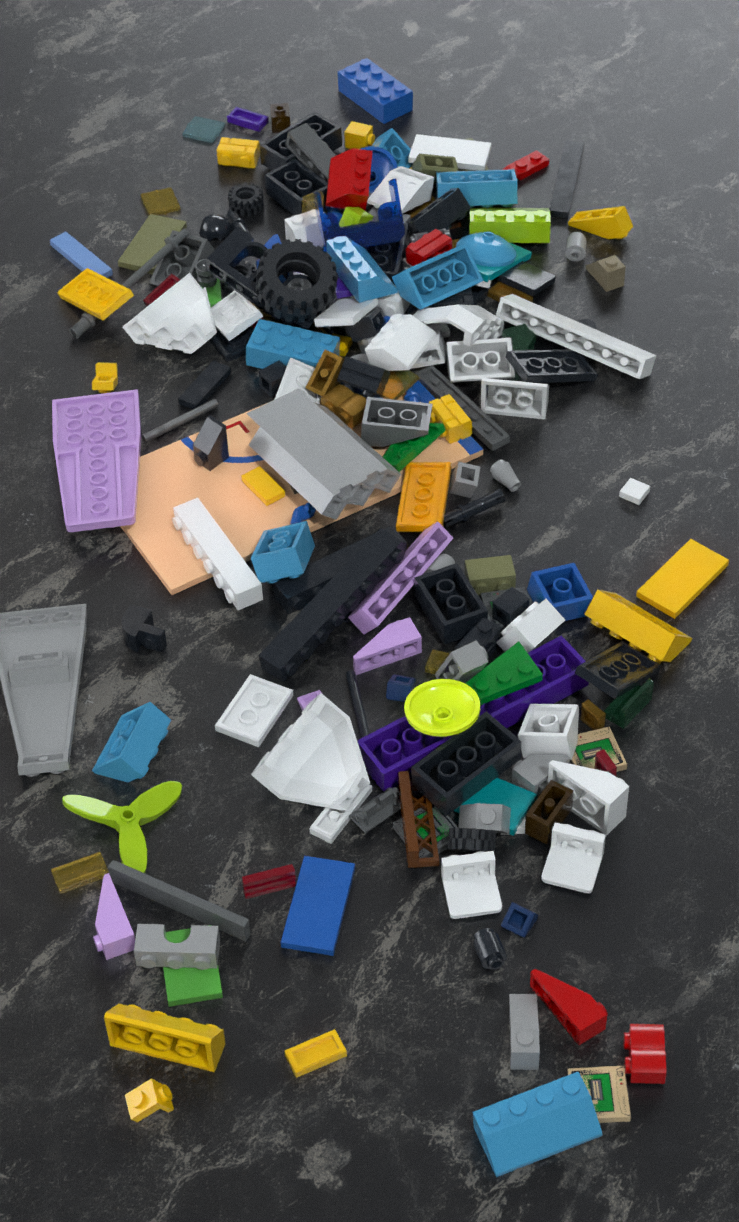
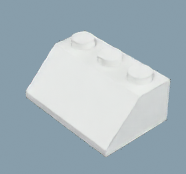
M398 313L390 317V320L365 348V352L371 365L386 369L387 371L410 370L437 334L413 315Z
M511 338L476 340L471 347L464 344L463 341L447 342L446 358L450 382L481 381L482 378H515L514 368L505 357L508 351H512Z
M482 378L481 410L484 413L536 419L546 418L549 398L548 384Z

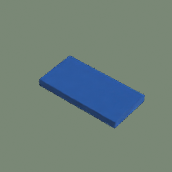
M304 856L282 935L281 948L334 956L355 872L354 863Z

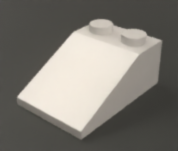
M554 760L549 763L548 783L550 780H553L574 790L571 811L606 836L626 817L629 786L624 780L601 770Z

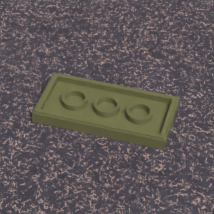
M150 214L118 260V267L137 271L166 245L164 239L170 237L172 230L180 232L182 229H186L187 221ZM157 264L147 273L153 274Z

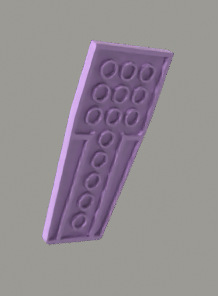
M138 389L52 400L53 445L67 531L78 532L134 524L136 522L141 451Z

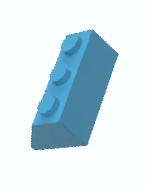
M151 702L121 715L92 771L95 774L124 782H130L137 778L141 779L148 772V764L159 750L157 747L160 741L167 735V728L171 719Z

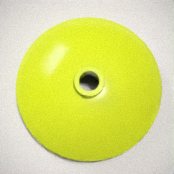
M452 679L431 680L420 684L409 693L404 705L405 717L409 724L421 733L436 737L452 736L467 730L476 722L480 714V700L477 693L463 682Z

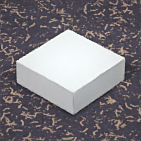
M630 478L620 490L619 497L640 505L650 492V486Z

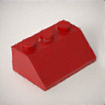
M352 148L331 158L326 206L342 209L346 207H359L365 211L369 196L373 151Z

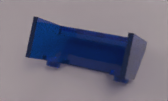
M392 179L388 181L392 202L380 205L377 211L379 221L339 227L338 218L333 213L323 212L320 192L314 193L313 198L317 221L325 248L327 249V240L338 236H346L363 248L400 241L405 235L397 180Z

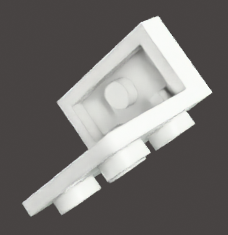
M555 822L552 829L551 848L542 872V881L583 893H591L604 855L606 835L594 830H584L569 824Z
M479 851L474 854L451 855L441 858V877L451 918L459 919L501 912L502 903L495 877L494 851Z

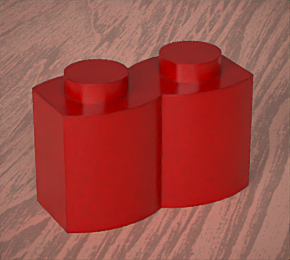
M630 1024L629 1032H624L623 1038L624 1049H629V1057H625L624 1062L625 1074H630L631 1083L665 1084L666 1054L664 1025Z

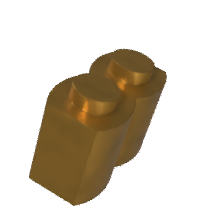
M338 384L321 397V405L332 411L348 427L354 428L363 420L367 399L359 394H354L346 386Z

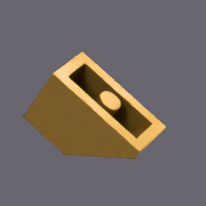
M325 349L306 389L324 396L341 382L337 378L342 369L344 358Z

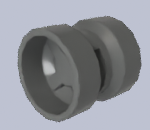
M202 259L195 264L197 283L203 288H210L216 285L217 278L205 270L207 259Z

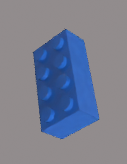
M368 58L338 71V90L383 124L413 110V91Z

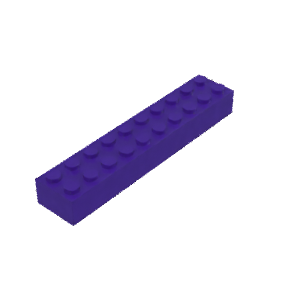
M562 635L528 652L543 674L542 681L480 705L479 716L487 711L505 728L524 720L530 704H554L588 686V681L575 674L577 666L586 661ZM404 716L357 740L366 771L384 792L389 787L398 786V772L408 771L409 779H412V766L454 735L447 737L426 735L414 729Z

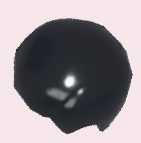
M207 215L202 220L199 234L201 238L207 239L209 242L213 238H218L219 241H222L223 238L230 234V222L222 215Z

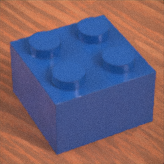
M575 563L531 573L527 592L533 603L536 601L540 604L543 600L547 599L565 621L586 616L584 614L593 596Z

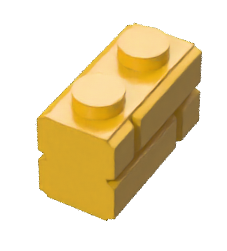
M222 137L217 147L218 165L256 168L260 158V144L256 140Z
M450 394L440 399L437 398L429 401V403L433 404L430 423H443L446 429L440 435L441 438L444 437L448 443L452 444L459 441V439L471 436L472 421Z

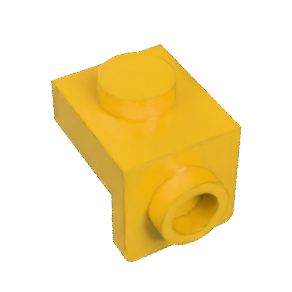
M98 362L96 363V376L92 381V390H99L100 393H110L118 384L117 363Z
M152 1078L125 1094L130 1118L135 1122L141 1121L159 1109L168 1113L174 1110L171 1100L173 1096L169 1087Z

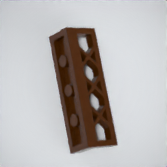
M400 771L398 772V791L400 792L399 799L408 868L439 866L432 803L424 795L419 800L411 795V791L418 790L412 786L409 772ZM418 808H422L427 812L421 820L414 816V811ZM421 827L430 833L424 840L418 837L416 833ZM425 848L432 853L433 857L419 858V852Z

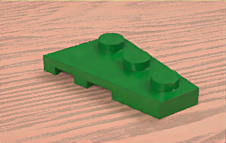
M430 423L428 435L390 445L383 458L400 472L446 431L444 424Z
M518 641L465 684L477 693L480 705L542 681L543 674Z

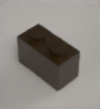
M550 780L526 814L525 834L548 844L552 838L554 823L562 824L572 810L574 790Z

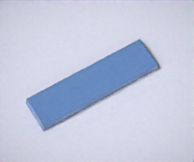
M67 232L50 239V245L82 272L88 268L106 278L113 275L112 269Z

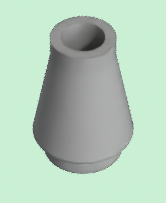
M501 459L490 468L492 478L507 487L511 492L520 488L521 482L518 480L509 462Z

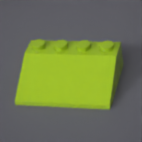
M549 208L470 209V234L492 232L509 243H550L551 218Z

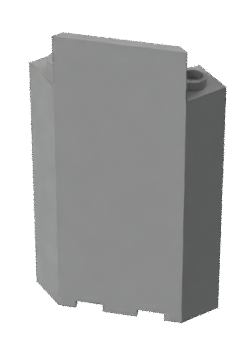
M299 389L246 413L260 426L249 446L321 515L337 520L348 501L364 506L375 488L390 493L402 475L325 406L313 402Z

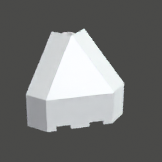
M190 273L123 326L124 330L136 344L155 345L157 348L168 350L177 349L192 354L217 333L206 287L202 289Z
M451 305L418 310L413 315L428 327L431 325L452 324L464 332L463 343L469 347L476 340L498 339L503 333L504 321L477 305Z
M320 693L301 712L302 715L293 725L291 724L281 735L271 752L268 751L251 775L279 799L347 811L356 795L367 787L370 781L350 717Z

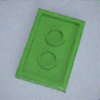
M191 928L166 932L167 940L171 943H181L189 937ZM218 966L217 968H208L206 970L163 967L169 1007L223 998Z

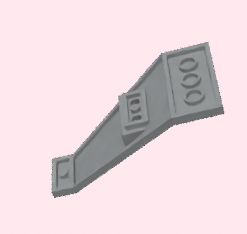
M86 604L0 613V682L18 754L17 767L19 776L33 777L46 772L59 774L69 770L87 628Z

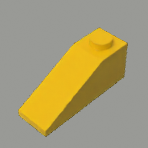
M625 206L577 212L568 221V225L606 239H623L634 227Z

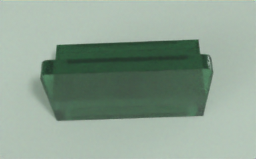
M648 679L643 686L638 685L615 699L604 710V713H606L605 718L624 729L652 699L654 681Z

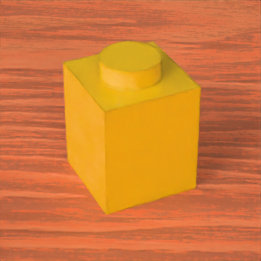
M351 121L344 132L345 148L361 149L372 146L375 141V134H373V126Z

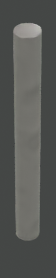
M213 399L143 434L142 440L147 443L219 406L218 401Z

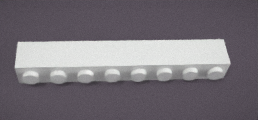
M514 294L500 298L496 312L498 318L635 378L641 379L651 374L657 355Z

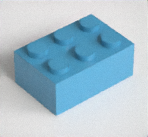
M307 521L263 531L251 556L257 578L261 583H275L285 577L297 578L304 573L315 547Z

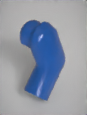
M310 503L295 508L290 525L312 518L316 509Z

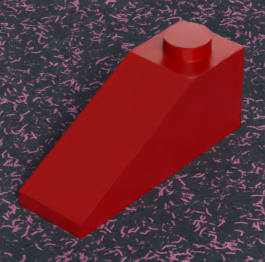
M537 969L531 971L530 987L578 1045L606 1029L607 1011L590 994Z

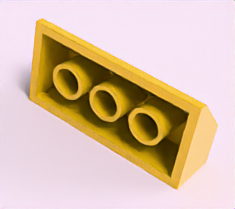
M597 589L584 614L591 618L590 623L599 628H608L611 636L622 640V638L628 640V645L640 652L642 649L648 652V657L657 663L662 661L671 662L693 639L614 592Z
M117 1004L104 1015L110 1046L215 1072L225 1046L224 1030L213 1024L203 1025L195 1023L188 1018L179 1019L168 1016L160 1011L151 1012L143 1010L136 1005Z

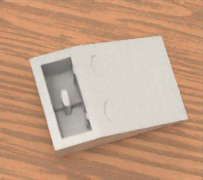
M402 166L397 167L387 174L368 198L367 203L374 205L377 209L389 210L394 215H402L431 200L434 177Z

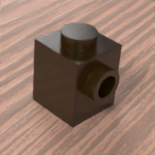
M289 103L270 104L272 133H280L291 126Z

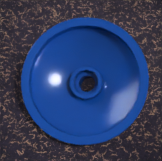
M369 146L361 149L373 151L370 179L375 178V180L370 182L369 192L372 194L387 174L398 166L394 157L387 150Z

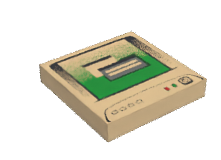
M610 726L578 734L577 746L572 760H570L572 765L594 769L596 752L604 749L617 766V772L627 769V763Z
M624 1066L568 1069L567 1075L579 1071L591 1095L599 1123L630 1121L631 1115Z

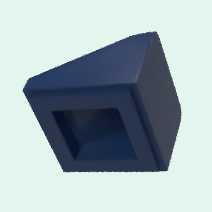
M392 675L387 684L386 698L405 702L407 696L415 687L416 679L402 675Z
M512 902L501 926L525 938L539 915Z

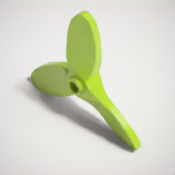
M177 781L161 783L139 795L129 806L123 807L81 795H66L62 798V803L68 810L83 818L116 829L119 833V853L122 864L145 873L147 867V847L140 826L157 819L168 811L180 798L182 784Z

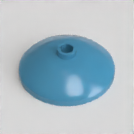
M492 232L470 234L458 240L456 247L466 243L477 265L501 267L513 263L516 259L514 247L508 241Z

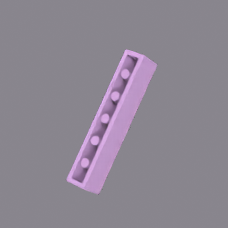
M439 522L425 529L404 552L405 555L402 561L393 566L387 577L381 579L371 594L367 595L349 615L348 618L363 634L378 627L414 585V577L422 575L452 541L453 537Z

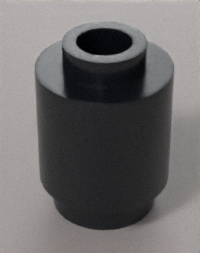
M491 928L481 929L474 935L473 945L482 966L491 970L501 968L507 960V953L499 935Z

